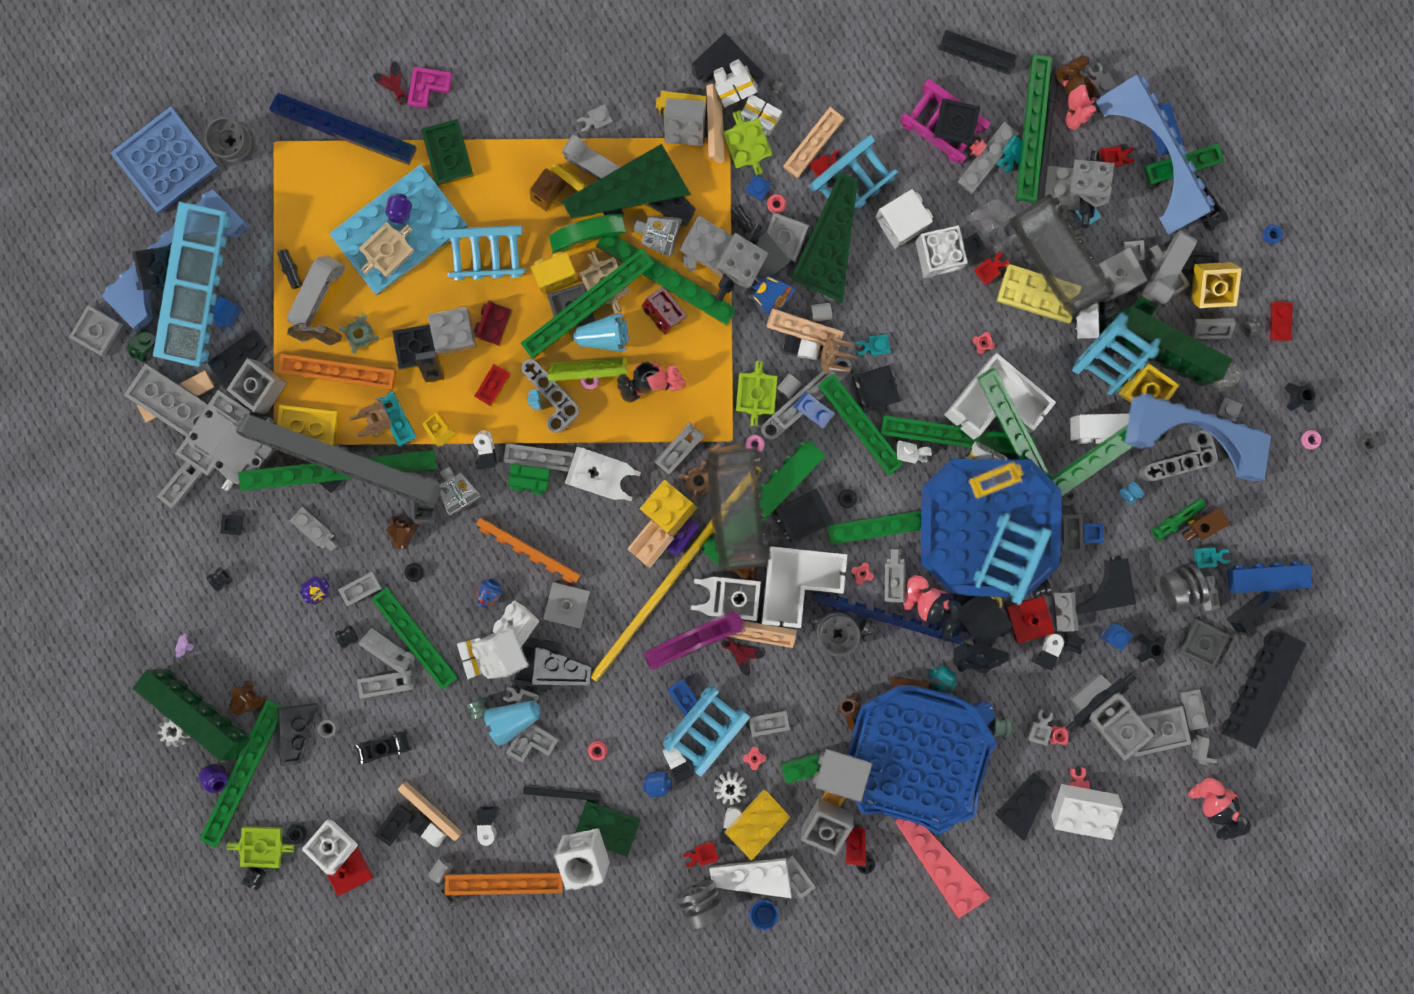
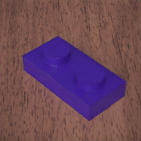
M689 518L674 535L673 541L666 549L678 557L701 526Z

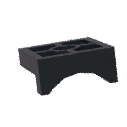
M171 246L132 251L138 282H136L137 290L165 287ZM179 270L177 276L178 280H180Z
M430 324L392 331L398 368L400 370L418 367L415 354L435 351Z
M890 365L853 375L852 378L864 413L901 401L897 384L895 383L896 379L893 377Z

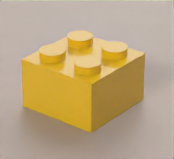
M557 252L552 255L553 258L546 261L545 259H540L531 266L539 289L543 294L579 281L567 252Z
M1232 262L1195 264L1190 301L1199 308L1237 306L1242 268Z
M1146 363L1141 370H1136L1135 375L1130 381L1127 380L1118 395L1132 403V398L1140 397L1141 394L1153 395L1154 399L1169 400L1179 384L1149 363Z
M664 479L641 506L640 510L674 537L698 507Z

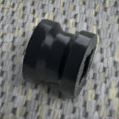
M222 567L217 568L214 574L207 576L209 584L216 591H220L225 584L228 585L232 582L231 577Z
M1048 579L1043 581L1032 592L1035 599H1039L1042 595H1051V586Z
M347 625L342 631L338 630L335 632V637L343 649L347 648L350 643L358 642V636L351 625Z
M1067 634V642L1063 645V649L1082 654L1081 647L1085 644L1086 640Z
M866 852L865 866L856 865L859 872L869 874L875 869V860L870 853Z
M248 867L246 871L247 876L243 878L242 884L251 889H260L262 885L261 880L265 878L266 872L257 867Z

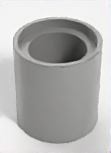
M830 302L810 305L811 313H813V322L832 319Z
M788 374L776 389L780 393L783 392L784 396L790 399L802 384L794 376Z
M328 718L318 726L319 734L325 738L335 735L340 730V723L335 718ZM327 723L333 726L332 732L326 730Z
M439 858L428 874L433 881L439 884L444 883L445 875L449 874L453 869V865L450 862L446 863L444 858Z

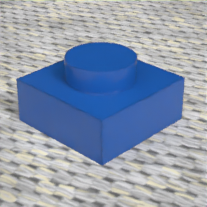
M754 175L745 192L762 201L771 184Z
M1103 523L1083 524L1084 543H1104Z

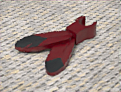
M393 61L390 66L391 79L380 73L373 74L374 80L379 85L395 93L396 100L401 106H403L400 101L402 97H406L408 102V96L400 88L401 69L396 61Z
M726 637L730 644L724 645L721 642V646L734 653L739 669L744 675L749 676L750 666L746 657L760 659L764 657V653L757 648L738 646L730 637Z

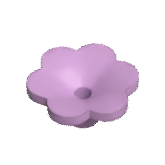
M183 634L178 639L175 648L176 657L180 658L183 656L185 650H193L194 645L188 643L187 634Z

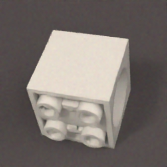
M913 189L880 208L875 216L895 249L926 231L933 222L929 209L924 208L921 196L918 192L915 193Z
M959 226L923 233L916 240L924 278L960 271L967 264Z
M599 828L563 835L554 855L566 890H576L583 886H596L603 883L610 863ZM575 857L585 858L591 864L581 863Z

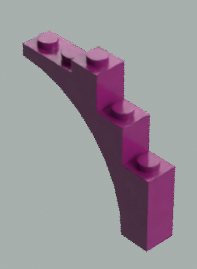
M731 610L711 621H706L686 632H682L642 652L650 670H654L698 648L744 631L742 627L744 622L738 612L735 613V610Z

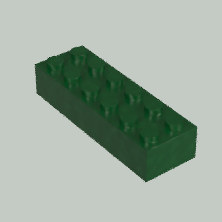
M1133 306L1113 315L1110 324L1123 313L1128 317L1125 323L1126 329L1148 344H1151L1156 338L1160 340L1158 353L1154 358H1149L1148 360L1156 361L1163 368L1176 371L1177 375L1193 380V383L1198 386H1205L1224 379L1232 358ZM1122 335L1114 337L1115 341L1126 345L1133 352L1142 353L1144 351Z
M167 668L149 669L142 674L132 689L220 762L237 758L251 740L246 736L247 733L244 730L232 725V721L228 717L221 716L215 706L202 700L203 697L199 693L192 692L188 688L187 683L176 679L171 670Z

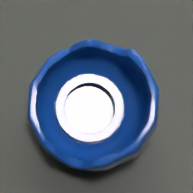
M759 900L752 905L749 911V919L755 928L769 930L777 923L778 910L772 902Z

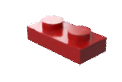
M1292 302L1271 303L1270 341H1291Z
M493 364L474 397L492 407L511 373Z
M853 827L846 838L845 864L865 866V828Z

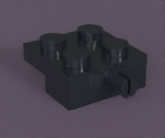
M965 642L953 649V660L955 664H958L957 669L959 672L973 669L978 673H987L989 670L1009 660V653L981 643L972 645Z

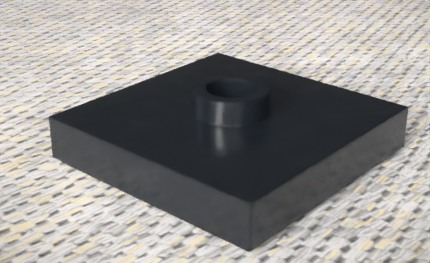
M943 98L933 138L971 146L980 106Z

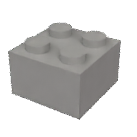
M667 98L664 112L665 143L703 146L705 135V101Z
M467 307L428 314L434 348L437 354L444 355L477 348L470 310Z
M247 358L227 388V391L253 412L267 414L287 382L260 361Z
M818 798L802 826L801 841L837 855L853 828V813Z

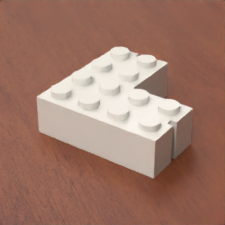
M996 353L986 362L944 414L957 426L961 424L962 427L960 429L972 439L980 436L996 415L977 377L993 367L997 370L1028 433L1036 429L1043 420V417L1047 415L1056 402Z
M769 546L761 623L780 626V621H783V626L801 628L805 589L844 593L845 576L840 575V571L846 572L847 555Z

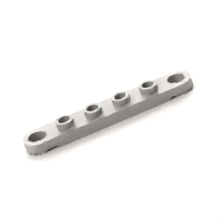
M845 357L837 358V361L833 364L837 365L838 362L842 361L847 364V368H852L850 360ZM828 370L829 374L822 371L762 425V436L767 440L776 439L803 415L794 405L805 391L819 401L824 394L817 385L831 374H834L841 381L850 371ZM768 425H773L776 428V433L772 436L767 435L765 432V428Z

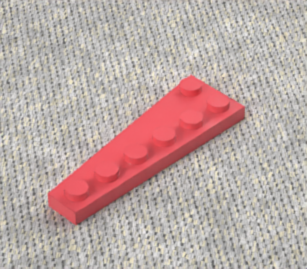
M899 818L894 820L958 919L990 899L989 895L927 828Z

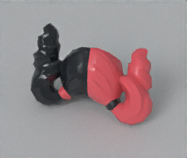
M643 362L635 367L633 380H630L627 375L621 374L617 379V388L621 391L622 399L630 403L636 401L642 394L649 393L652 390L679 391L686 385V380L682 378L681 372L675 366H669L666 373L656 362L653 365L650 362Z
M912 576L907 583L905 602L903 603L904 610H911L915 603L918 602L917 608L922 620L930 624H938L944 621L945 626L941 636L942 640L948 641L950 638H953L955 632L959 629L960 621L964 615L963 607L959 602L953 601L947 592L930 588L928 581L924 577Z
M1206 778L1203 782H1199L1195 787L1191 788L1188 793L1190 798H1205L1203 812L1208 819L1215 824L1226 825L1218 830L1216 833L1217 838L1223 840L1235 839L1250 832V821L1245 816L1240 815L1239 798L1236 793L1225 789L1222 783L1214 778Z

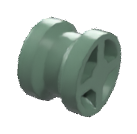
M485 698L467 704L468 709L472 712V719L483 716L485 711L489 710V708H486Z
M995 717L992 721L993 737L1001 735L1009 738L1011 734V720L1007 718L1000 720Z

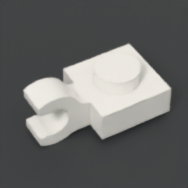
M898 441L896 445L898 460L916 463L917 460L927 462V455H932L931 448L929 447L917 449V444Z

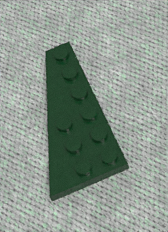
M660 144L562 200L561 203L570 218L576 219L598 213L691 196V193L665 148Z
M841 172L791 280L843 303L858 180Z

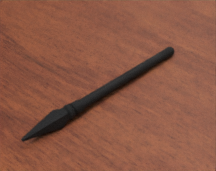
M1056 65L1053 67L1049 81L1036 205L1039 206L1044 204L1053 115L1057 103Z

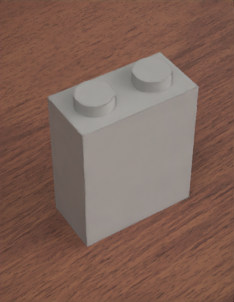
M826 749L825 753L820 755L818 763L821 764L820 772H816L813 783L816 784L815 788L862 802L872 763Z

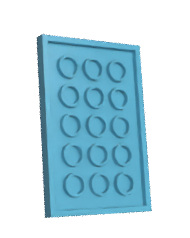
M420 164L329 234L375 295H378L450 241L449 238H444V229L467 228L468 226ZM396 193L406 195L407 199L412 202L410 218L403 224L393 223L385 215L387 199L390 196H395ZM386 222L399 232L408 224L413 230L405 238L415 252L388 277L376 268H373L365 275L360 269L368 261L359 248Z

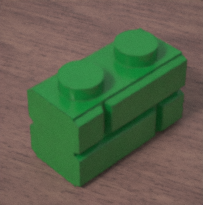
M511 463L508 486L513 487L512 491L524 492V489L532 490L531 494L543 495V492H548L551 469Z
M817 752L780 763L786 785L794 783L795 780L798 782L814 777L816 772H820L821 764H818L819 756Z

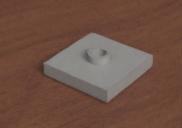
M774 212L767 233L788 259L797 262L810 225Z
M1130 247L1096 265V269L1099 270L1102 282L1105 284V288L1112 300L1148 282Z
M87 305L69 338L105 357L124 324L95 307Z
M553 582L543 619L581 629L590 591Z

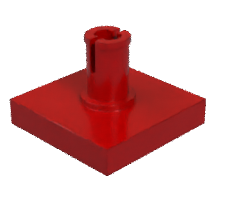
M1041 596L1039 599L1033 598L1022 601L1021 604L1016 603L1006 606L1010 622L1013 624L1012 630L1016 643L1055 633L1044 596Z
M358 846L333 875L326 874L338 897L373 878Z

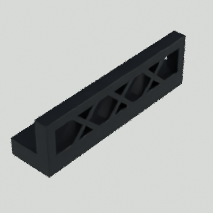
M945 30L938 49L1008 75L1011 74L1016 64L1017 55Z

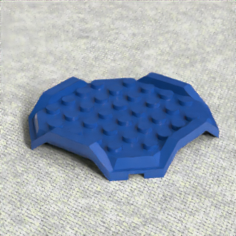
M952 458L922 487L921 564L949 593L968 596L1013 597L1009 592L984 582L978 588L975 586L976 581L973 580L977 569L981 570L999 528L996 526L1000 515L1004 516V513L1007 512L1010 515L1008 520L1034 531H1041L1042 527L1051 531L1024 596H1028L1059 568L1061 489L1031 459ZM1014 461L1015 465H1020L1023 475L1020 476L1022 481L976 499L969 482L970 478ZM1010 470L980 481L982 489L986 490L1011 480L1013 477ZM1004 528L1001 539L1028 550L1029 548L1033 549L1035 545L1033 538ZM1000 546L996 547L993 557L1020 568L1022 566L1025 567L1028 561L1025 559V556ZM989 564L985 573L1010 585H1018L1020 580L1017 574Z
M897 685L862 704L847 752V756L872 763L862 802L855 800L862 814H884L920 824L938 835L952 829V826L961 821L963 823L975 817L987 765L997 744L976 706L950 694L909 685Z

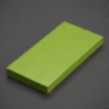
M627 358L551 363L548 381L627 375Z

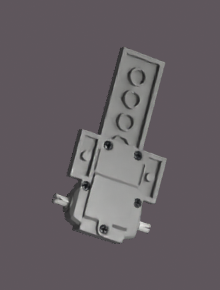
M145 363L124 394V396L186 436L175 454L207 476H210L215 468L218 469L227 478L221 487L229 492L234 483L239 484L238 472L264 469L276 451L274 448L252 441L236 433L244 414L251 415L252 411L221 390H218L210 403L207 404ZM269 417L266 420L270 423H275V421Z

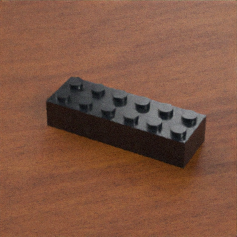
M1271 630L1270 633L1265 635L1263 648L1257 652L1255 656L1256 662L1247 672L1248 679L1245 685L1243 684L1239 689L1238 700L1232 704L1230 708L1231 714L1222 724L1223 731L1221 734L1254 749H1257L1307 644L1284 632Z

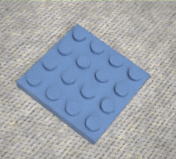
M171 106L111 152L114 159L158 214H161L220 168Z

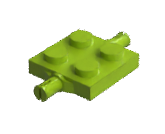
M740 110L732 113L736 125L723 131V135L736 168L753 165L756 175L763 173L759 162L773 153L760 118L743 121Z
M755 361V372L749 374L739 373L736 412L750 414V426L754 425L758 427L759 415H774L777 376L762 373L763 361H760L759 368V361Z
M244 826L241 829L239 843H227V846H229L227 850L239 851L240 867L279 868L281 866L282 853H294L295 850L294 844H283L282 828Z

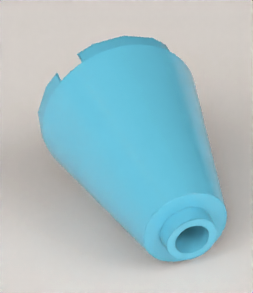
M617 313L577 327L576 331H574L575 343H578L581 347L626 352L628 347L624 346L629 341L627 322L622 321L621 318L624 315Z
M528 701L486 710L484 719L486 727L490 725L492 732H489L490 737L498 746L506 744L540 718L541 709L537 703Z

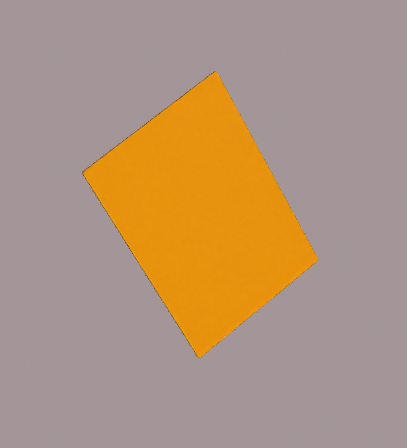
M725 137V162L720 164L709 157L708 138H704L703 146L665 143V138L582 139L588 148L619 167L656 146L663 145L691 193V196H686L685 198L696 209L687 227L680 226L675 249L670 257L642 244L644 234L634 231L637 220L647 223L648 217L651 215L666 217L646 205L622 209L625 215L623 216L626 233L617 236L639 250L643 248L647 255L716 296L720 289L718 284L722 278L698 261H696V271L689 272L688 266L684 267L683 255L686 254L679 249L698 216L731 235L730 150ZM569 139L464 140L474 176L438 186L467 224V228L523 225L524 233L519 234V238H517L520 268H526L527 271L522 274V277H511L510 274H503V278H491V275H484L483 279H472V276H465L464 280H453V277H448L447 274L450 271H454L452 241H448L378 295H375L329 233L420 164L435 182L424 140L276 141L274 143V373L287 382L274 402V424L277 425L279 405L337 411L339 415L335 445L397 444L389 426L381 431L378 437L373 436L374 434L361 437L357 433L366 430L365 427L369 424L366 422L368 420L367 417L349 421V418L357 415L360 409L374 404L375 398L380 396L383 398L392 390L277 373L280 354L395 370L396 376L393 391L417 436L416 439L407 444H435L422 425L435 412L455 432V435L445 444H474L475 436L482 430L491 433L494 444L672 442L689 422L694 425L697 431L705 434L700 442L732 441V318L728 325L725 326L667 290L687 314V317L665 335L656 327L651 317L645 314L641 306L645 299L660 289L661 286L643 275L628 285L631 293L617 300L622 311L619 312L617 306H615L618 313L624 315L621 317L622 321L627 322L629 341L624 346L628 347L626 352L579 346L574 341V331H576L577 327L585 324L574 327L534 359L529 356L520 344L554 317L548 296L539 289L531 269L534 262L540 259H545L546 261L553 258L549 235L575 222L604 215L603 213L571 219L561 201L578 191L568 183L547 211H544L530 200V189L545 168L550 170L555 163L563 164L589 185L598 180L563 157L562 150ZM500 235V239H498L500 269L512 268L510 239L507 238V235ZM480 236L481 270L493 269L490 239H488V236ZM461 237L459 242L462 271L473 270L471 240H469V237ZM601 237L572 245V249L563 251V253H568L579 281L552 292L584 283L579 273L592 265L587 254L590 253L594 259L591 252L595 251L599 261H606L612 258V256L596 247ZM283 249L289 251L293 263L297 265V273L302 284L313 262L320 256L329 255L345 265V270L341 277L331 282L311 325L306 331H302L287 321V316L301 287L292 289L286 274L282 272L283 267L277 252ZM615 259L618 266L623 264L619 260ZM732 290L730 293L726 292L723 301L731 306ZM488 300L513 310L500 346L475 337L477 348L444 355L438 354L440 365L444 372V380L425 383L419 367L402 370L398 368L392 331L429 325L428 314L467 307L470 310L473 329H475L477 322H480L483 316L481 315L482 307L484 304H487ZM605 304L593 312L595 321L614 315L615 312L611 304ZM363 313L367 315L366 322L371 325L374 335L378 336L379 339L378 341L372 340L366 347L358 348V351L354 354L351 353L352 347L346 339L345 332L340 331L339 326L347 328L350 323L356 321L355 318L357 316L361 317ZM358 328L354 331L356 339H361L364 336L363 329ZM626 357L628 364L627 377L630 380H633L635 367L643 362H650L652 365L656 362L666 373L669 366H675L681 372L682 378L686 380V385L679 391L652 390L649 393L642 394L636 401L630 403L622 399L621 391L617 388L619 376L599 377V385L592 390L584 388L581 385L580 379L557 380L555 382L578 405L580 415L563 432L554 433L547 427V420L557 409L542 393V410L534 411L532 406L529 407V391L538 388L524 375L521 367L524 361L532 359L548 374L551 363ZM496 364L511 373L491 407L474 397L492 365ZM529 365L527 367L536 377L539 375L534 370V366ZM543 378L540 381V387L546 388L549 385L548 378ZM587 378V383H593V378ZM554 393L553 401H561L562 393ZM392 402L386 404L387 409L393 406ZM567 407V416L575 414V407ZM375 413L374 417L375 420L378 422L379 418L378 415ZM553 420V429L561 427V420ZM690 434L686 436L689 441L693 439Z

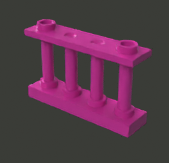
M928 78L922 88L924 96L910 115L903 113L899 121L902 122L901 124L905 129H912L949 155V160L962 164L966 158L962 153L968 145L959 144L955 149L947 143V140L933 138L934 133L931 132L937 124L942 99L961 101ZM930 99H935L939 102V108L924 127L916 119ZM980 114L974 136L979 132L984 133L991 123Z

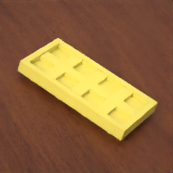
M1009 264L1006 267L996 302L1070 324L1074 314L1075 300H1078L1082 286Z

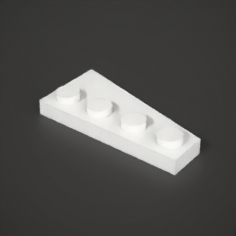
M786 858L714 865L709 868L711 880H714L715 888L786 898L792 897Z

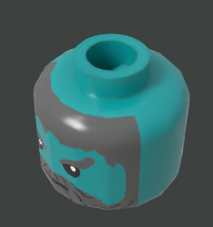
M943 665L938 668L933 667L928 674V677H930L929 685L938 692L951 693L958 682L956 674Z

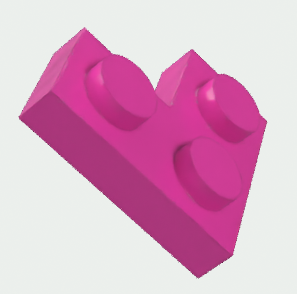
M414 67L408 106L428 109L431 91L450 94L452 73Z

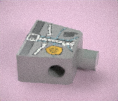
M651 215L648 217L647 223L637 220L634 231L644 234L642 244L670 257L675 249L682 219Z
M450 467L440 472L445 481L439 485L442 489L440 495L449 516H453L483 498L482 494L464 473H459L455 476Z

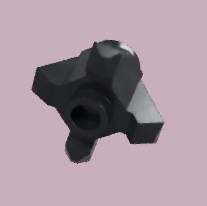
M1288 383L1284 387L1286 392L1290 394V402L1286 406L1287 409L1292 411L1298 406H1303L1304 410L1308 413L1315 409L1314 400L1316 393L1312 384L1308 383L1304 387Z
M1142 633L1136 637L1137 641L1141 644V652L1136 657L1140 663L1148 659H1154L1160 666L1165 662L1163 655L1166 639L1162 635L1158 636L1154 641H1151Z

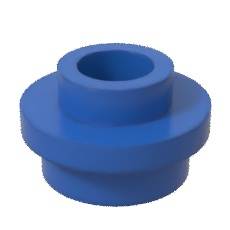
M1270 225L1264 229L1262 236L1266 243L1276 244L1282 239L1283 232L1280 227ZM1270 232H1273L1275 234L1274 238L1270 237Z

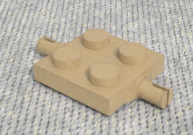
M386 222L359 248L368 261L360 270L367 275L373 268H376L386 277L390 276L415 252L405 238L413 229L407 224L399 232Z
M595 251L591 252L594 259L590 253L587 254L592 265L579 273L587 291L619 267L614 257L606 261H599ZM628 286L605 303L611 304L615 314L618 313L615 306H617L619 312L622 311L617 300L631 293Z

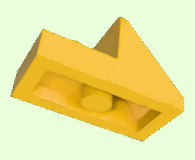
M437 412L422 423L438 447L444 445L455 435V432Z

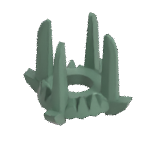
M362 313L361 317L357 316L355 318L356 321L350 323L347 328L339 326V330L345 332L346 339L352 347L351 353L356 354L358 348L366 347L372 340L378 341L379 339L378 336L374 335L371 325L366 322V314ZM358 328L364 331V336L361 339L354 337V331Z

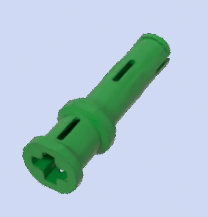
M1201 498L1196 499L1171 518L1166 517L1163 519L1164 522L1157 527L1153 526L1150 529L1151 533L1159 542L1164 541V537L1171 532L1175 533L1178 526L1205 508V502Z

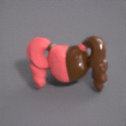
M1083 55L1073 58L1069 63L1062 65L1056 73V79L1065 86L1066 92L1069 95L1066 124L1069 129L1073 130L1079 128L1081 123H1086L1096 111V107L1091 105L1097 99L1094 97L1096 95V87L1090 78L1080 74L1081 70L1089 63V57Z

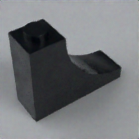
M726 33L719 37L692 63L693 76L698 81L702 80L704 83L713 78L714 71L723 67L725 73H732L730 64L738 59L743 66L747 65L750 75L757 84L764 80V73Z
M1121 555L1109 557V561H1104V577L1099 589L1091 598L1076 605L1077 614L1136 604L1128 558H1121Z

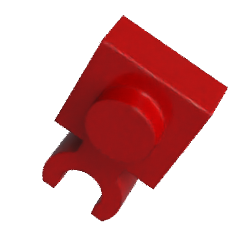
M1121 146L1100 149L1101 162L1114 163V168L1121 167L1123 163L1129 164L1135 161V159L1127 157V153L1134 150L1133 148H1127L1121 152Z
M839 150L834 151L830 158L825 154L809 163L816 178L837 162L835 156L840 154Z
M1002 252L996 255L993 262L988 258L974 269V272L986 286L1001 275L998 269L1005 268L1010 264L1009 260L1000 263V258L1004 256Z
M713 840L694 846L696 851L694 853L691 851L683 853V858L687 856L692 858L691 862L686 863L687 868L694 866L697 861H699L700 866L719 860Z

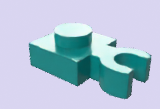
M1017 136L1010 138L1002 150V153L1005 154L1004 158L999 159L997 162L999 167L1006 163L1004 172L1012 170L1013 162H1020L1022 141Z
M888 334L868 337V343L862 340L856 342V345L864 347L863 351L857 352L859 356L866 354L867 351H870L871 356L891 353Z
M1215 547L1194 549L1195 566L1198 568L1217 567L1216 561L1222 564L1230 563V560L1222 559V554L1229 553V550L1220 549L1216 553Z

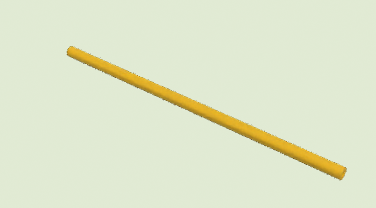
M753 465L591 673L590 677L597 682L632 638L762 471L760 468Z

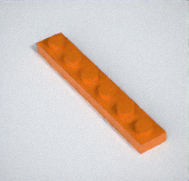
M280 354L277 372L389 390L394 389L396 376L395 370Z
M479 518L476 523L480 527L479 531L488 536L490 533L497 536L495 540L504 545L509 543L513 546L512 550L521 555L523 552L530 555L529 559L536 564L542 562L547 565L545 569L554 574L556 571L563 575L562 578L567 582H578L581 575L489 521Z
M560 872L446 874L445 895L562 893L563 880Z

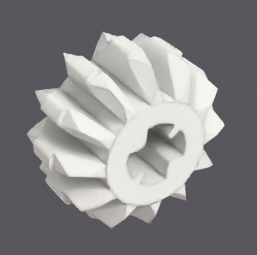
M167 717L163 719L164 723L162 722L158 725L162 730L158 731L157 734L163 735L160 741L167 740L166 746L173 744L174 747H178L180 743H187L186 738H191Z
M727 771V778L720 774L722 781L715 780V784L718 786L714 787V792H719L716 795L717 799L724 797L722 800L723 804L727 802V799H730V805H733L734 798L737 802H740L741 799L738 795L745 796V792L742 790L747 787L746 784H741L744 781L743 777L737 779V772L731 777L730 771ZM728 784H730V786H732V784L734 785L733 792H730V790L728 792L726 791Z

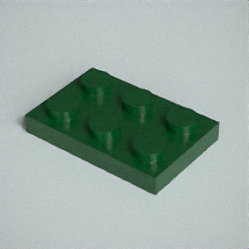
M458 119L421 129L437 186L474 176Z
M587 800L575 833L599 828L605 849L628 857L641 819Z

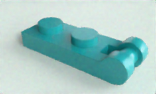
M392 390L385 397L382 398L380 396L376 399L383 403L387 416L392 420L391 427L389 428L398 446L401 447L416 439L417 436L395 392ZM392 402L393 406L387 409L386 404Z

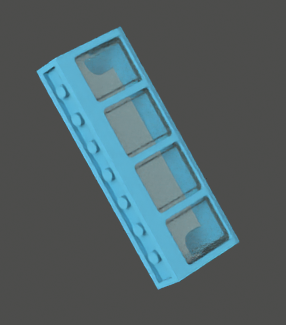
M179 202L153 353L154 357L198 367L208 361L209 350H206L205 344L209 343L210 332H207L208 324L212 325L214 313L210 312L211 306L216 304L217 294H214L215 286H219L220 275L217 274L218 267H222L224 256L220 254L221 248H225L227 236H224V232H226L227 228L230 229L232 224V217H229L230 213Z

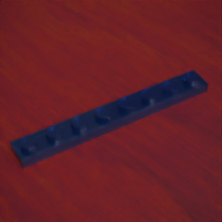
M278 92L269 108L272 113L406 165H410L417 151L415 145Z
M819 591L818 594L813 593L812 601L942 639L943 631H940V626L929 624V627L923 626L920 620L913 618L910 621L903 620V615L892 613V616L885 614V610L874 607V610L866 608V604L856 602L853 605L848 603L849 599L837 596V599L829 597L830 593ZM955 632L953 638H950L948 642L961 645L963 638L958 636L959 632Z

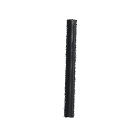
M524 787L523 794L591 801H600L601 795L600 793Z

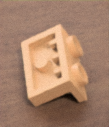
M650 520L628 547V551L651 568L674 538L653 520Z

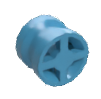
M1131 481L1128 487L1119 490L1121 496L1129 505H1133L1136 499L1144 497L1142 489L1134 481Z

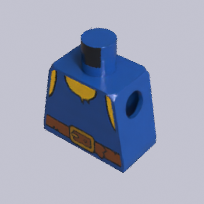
M767 275L764 281L756 276L751 285L756 290L752 298L769 316L772 308L781 311L796 290L795 287L770 275Z

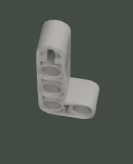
M575 135L570 137L562 150L563 157L567 161L598 180L620 168L588 148L587 144Z
M1181 230L1176 233L1142 293L1144 298L1157 305H1162L1169 301L1175 290L1172 286L1192 253L1197 239Z
M329 255L318 257L313 262L287 316V321L302 331H306L311 325L331 282L341 277L345 270V265Z
M528 359L524 361L521 367L524 375L557 409L547 420V427L554 433L563 432L579 417L580 409L578 405L555 381H549V385L546 388L540 387L541 379L548 378L547 372L535 360ZM529 365L534 366V370L539 374L537 377L527 368ZM556 392L562 393V399L559 402L553 401V395ZM569 406H574L576 409L575 414L572 416H567L566 409ZM553 420H561L562 424L559 429H553Z
M1205 430L1192 433L1189 438L1192 449L1191 453L1142 466L1139 471L1141 479L1144 481H1155L1214 465L1217 462L1218 455L1212 435ZM1199 435H1202L1204 438L1202 444L1198 442ZM1204 453L1209 456L1207 463L1203 460ZM1186 458L1190 460L1189 467H1186L1184 464ZM1167 463H1170L1172 466L1170 473L1166 470ZM1158 469L1159 471L1157 473L1148 475V471Z

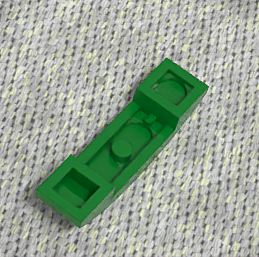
M622 214L603 215L567 225L550 234L549 239L552 252L555 254L572 249V245L605 235L610 238L626 233Z

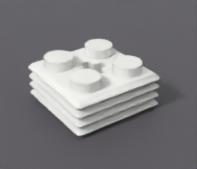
M513 601L512 604L506 607L502 618L494 624L493 633L512 629L521 648L539 623V620L524 605Z
M326 820L302 850L326 874L333 875L358 844L334 821ZM329 844H332V850H331V851H329V849H330V847L328 846Z

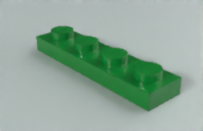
M1219 144L1195 150L1185 155L1188 162L1191 161L1194 164L1196 171L1224 162ZM1171 158L1143 168L1149 186L1174 178Z

